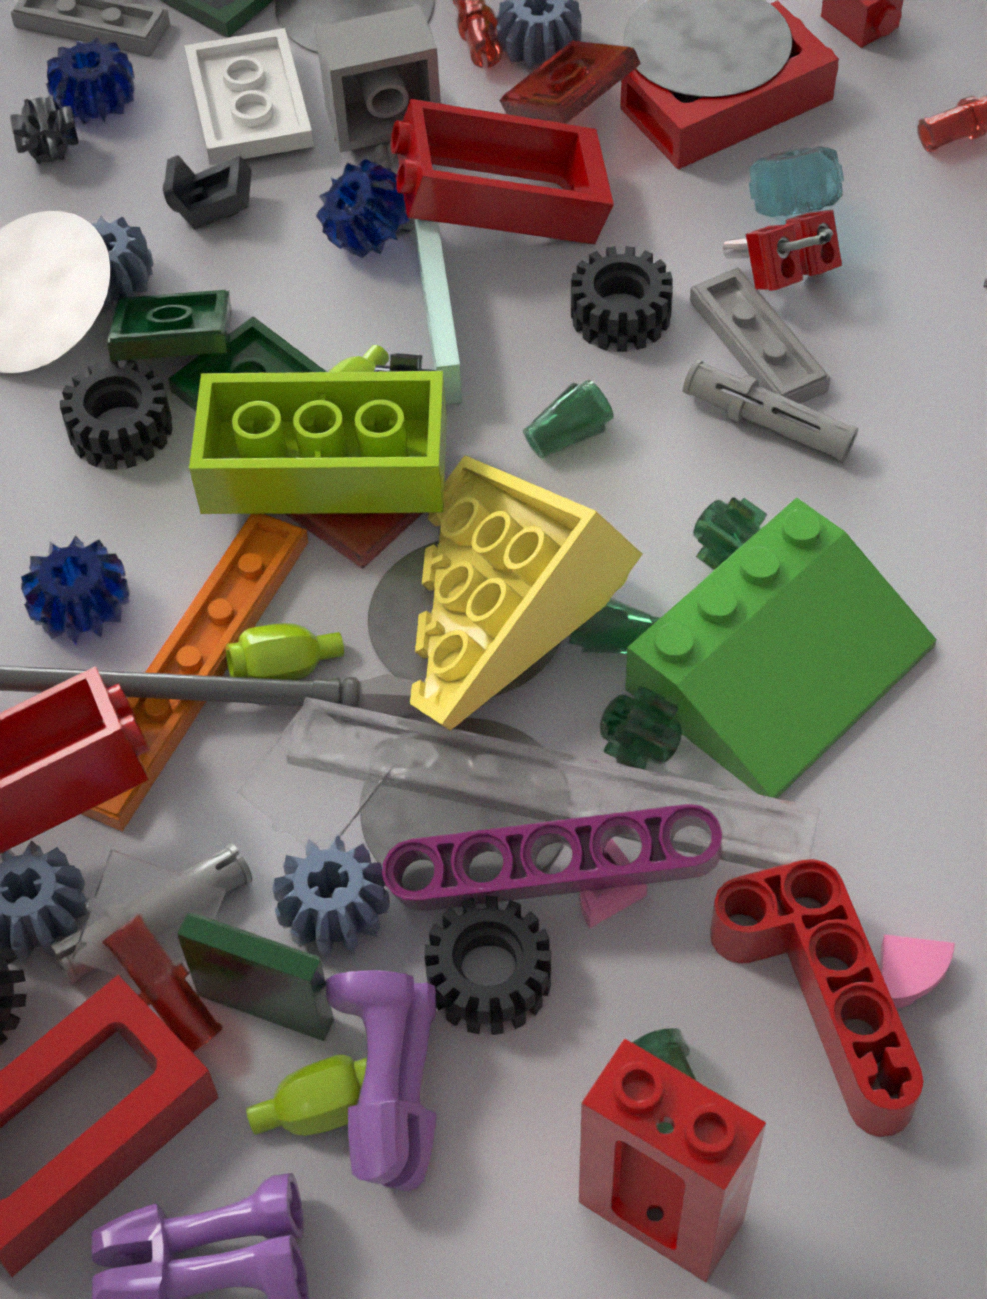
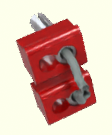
M833 209L807 212L785 220V225H769L745 234V239L726 240L723 250H733L723 254L728 259L750 258L755 290H778L803 281V275L814 276L842 266V259Z

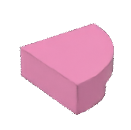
M611 839L604 849L605 859L614 865L624 866L630 864L614 840ZM647 884L581 891L579 897L580 908L589 928L647 896Z
M884 934L881 944L880 971L896 1009L913 1004L914 1000L932 991L944 979L953 957L955 943Z

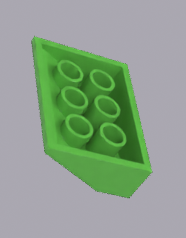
M796 497L627 647L625 690L769 804H772L932 650L937 639L850 536Z

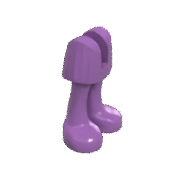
M366 970L338 973L326 979L327 1001L331 1007L341 1013L361 1017L367 1037L366 1070L358 1105L348 1107V1135L352 1174L359 1180L381 1184L395 1190H414L424 1181L431 1158L437 1118L435 1112L427 1110L420 1104L421 1082L427 1055L430 1025L436 1016L435 986L429 983H414L413 976L398 972Z
M294 1174L273 1175L266 1179L252 1195L241 1201L214 1210L167 1218L162 1208L155 1203L131 1211L92 1231V1261L101 1266L117 1267L94 1275L92 1278V1299H184L201 1293L233 1287L261 1290L268 1299H309L306 1268L301 1250L295 1240L303 1237L304 1219L301 1196ZM248 1236H263L267 1238V1240L256 1245L230 1252L179 1259L178 1253L214 1242Z

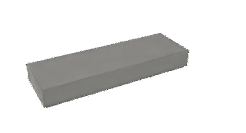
M19 0L10 12L14 27L149 56L170 25L167 9L124 0Z
M739 267L690 288V302L745 371L750 376L759 379L760 387L797 403H803L829 391L830 376L760 292L755 290V286Z

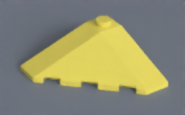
M464 455L444 483L443 512L428 514V520L433 525L440 526L438 547L433 544L425 548L422 585L429 591L434 590V600L431 613L426 610L418 615L415 653L423 659L428 658L425 683L419 680L412 684L410 704L451 731L605 607L614 593L625 584L630 571L643 554L597 511Z

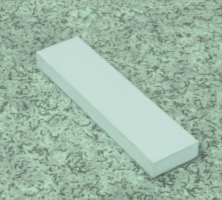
M414 219L415 240L434 370L443 371L446 405L462 403L460 361L438 222Z

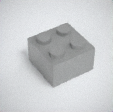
M421 5L315 27L325 106L340 152L390 142L393 126L397 120L403 121L410 99L441 104L437 46Z

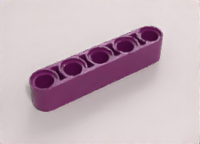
M683 804L413 838L399 842L389 850L383 861L382 875L385 885L405 906L420 911L462 907V901L474 898L475 905L486 904V896H497L498 902L576 893L584 890L592 891L697 878L708 874L717 866L722 856V829L718 819L710 810L700 805ZM688 826L699 827L710 836L711 843L708 849L701 855L695 857L683 856L672 847V840L675 834ZM630 835L642 844L638 858L624 866L608 862L604 857V849L607 843L613 837ZM553 843L568 846L572 850V859L568 867L562 872L545 874L537 869V856L545 846ZM484 852H496L502 855L503 868L495 879L486 883L475 882L470 879L469 867L476 856ZM418 860L432 862L434 865V877L430 884L418 891L405 890L402 878L406 868L412 862Z

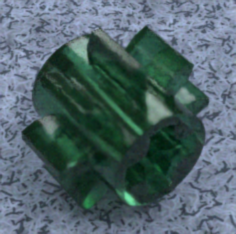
M732 497L728 504L720 499L712 502L702 512L694 526L693 536L703 545L696 558L715 570L761 529L760 525L767 517V513L746 498L739 501Z
M643 686L638 687L634 698L625 694L615 697L607 705L600 721V734L603 739L609 741L603 749L604 753L616 758L617 763L638 773H643L647 761L654 764L667 762L676 752L682 736L681 725L679 721L673 718L678 711V706L666 701L665 697Z

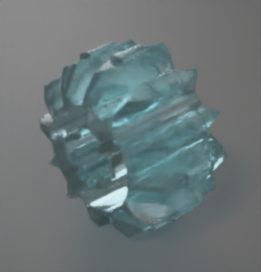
M805 147L774 153L768 157L759 158L749 168L751 181L748 182L751 199H754L756 212L771 218L776 216L787 217L794 214L822 210L823 207L833 206L843 196L842 182L844 181L842 164H839L837 151L829 147Z

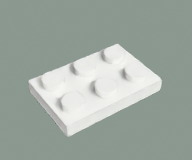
M285 28L184 45L210 165L223 163L239 155L243 159L314 147L312 129Z

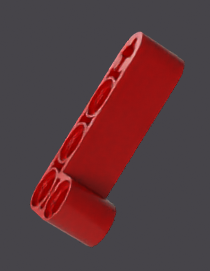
M807 859L749 873L726 881L717 890L710 928L711 943L717 953L726 960L735 963H751L787 953L852 1119L866 1133L878 1137L893 1136L903 1131L912 1119L924 1083L922 1070L845 884L837 870L826 862ZM800 897L813 898L820 902L823 907L815 909L806 908L797 903L795 899ZM735 914H744L751 916L758 923L753 926H741L735 924L728 917ZM823 957L838 958L848 966V969L840 971L831 970L822 965L818 959ZM847 1019L863 1020L875 1032L870 1035L853 1033L846 1028L843 1021ZM877 1077L881 1089L873 1090ZM892 1095H898L897 1099L890 1098Z

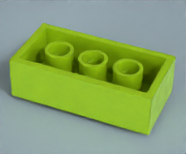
M443 371L201 374L189 471L200 514L443 512L447 410Z

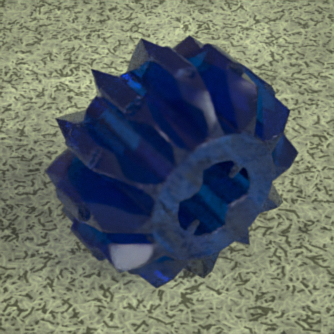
M98 37L94 38L90 43H81L76 39L75 46L71 48L58 47L57 57L47 60L48 70L46 76L48 83L46 87L48 94L53 96V100L59 105L60 109L71 106L74 118L79 117L83 125L87 124L92 118H100L105 123L107 115L111 113L117 115L124 114V104L134 101L135 86L133 79L135 75L133 65L129 61L128 55L120 51L116 42L103 45Z
M365 158L358 166L347 162L343 175L339 178L330 176L332 186L329 191L319 195L324 206L318 211L316 217L322 223V232L328 236L327 239L339 249H345L352 255L364 258L371 251L381 254L387 240L398 241L396 235L398 227L408 223L410 220L405 213L404 194L397 191V174L393 170Z
M75 535L70 545L63 548L50 541L49 555L47 557L30 556V572L21 576V590L26 600L24 606L30 620L34 621L35 625H42L43 631L49 635L51 640L66 632L68 638L76 644L82 633L90 630L101 638L104 629L102 623H121V614L123 612L121 606L129 603L130 596L128 582L124 578L126 572L121 559H118L116 553L109 554L100 539L85 547L84 543Z

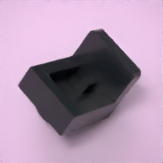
M176 155L167 159L163 195L168 206L174 212H179L195 230L222 218L232 217L248 208L252 169L239 155L195 174L182 158Z

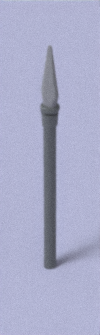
M0 665V691L42 693L87 670ZM98 670L107 688L119 683L126 697L312 706V709L337 712L339 708H342V711L346 714H355L359 711L383 721L425 715L410 704L411 687L416 681L389 674L362 681L355 677H347L341 683L340 678L301 681Z

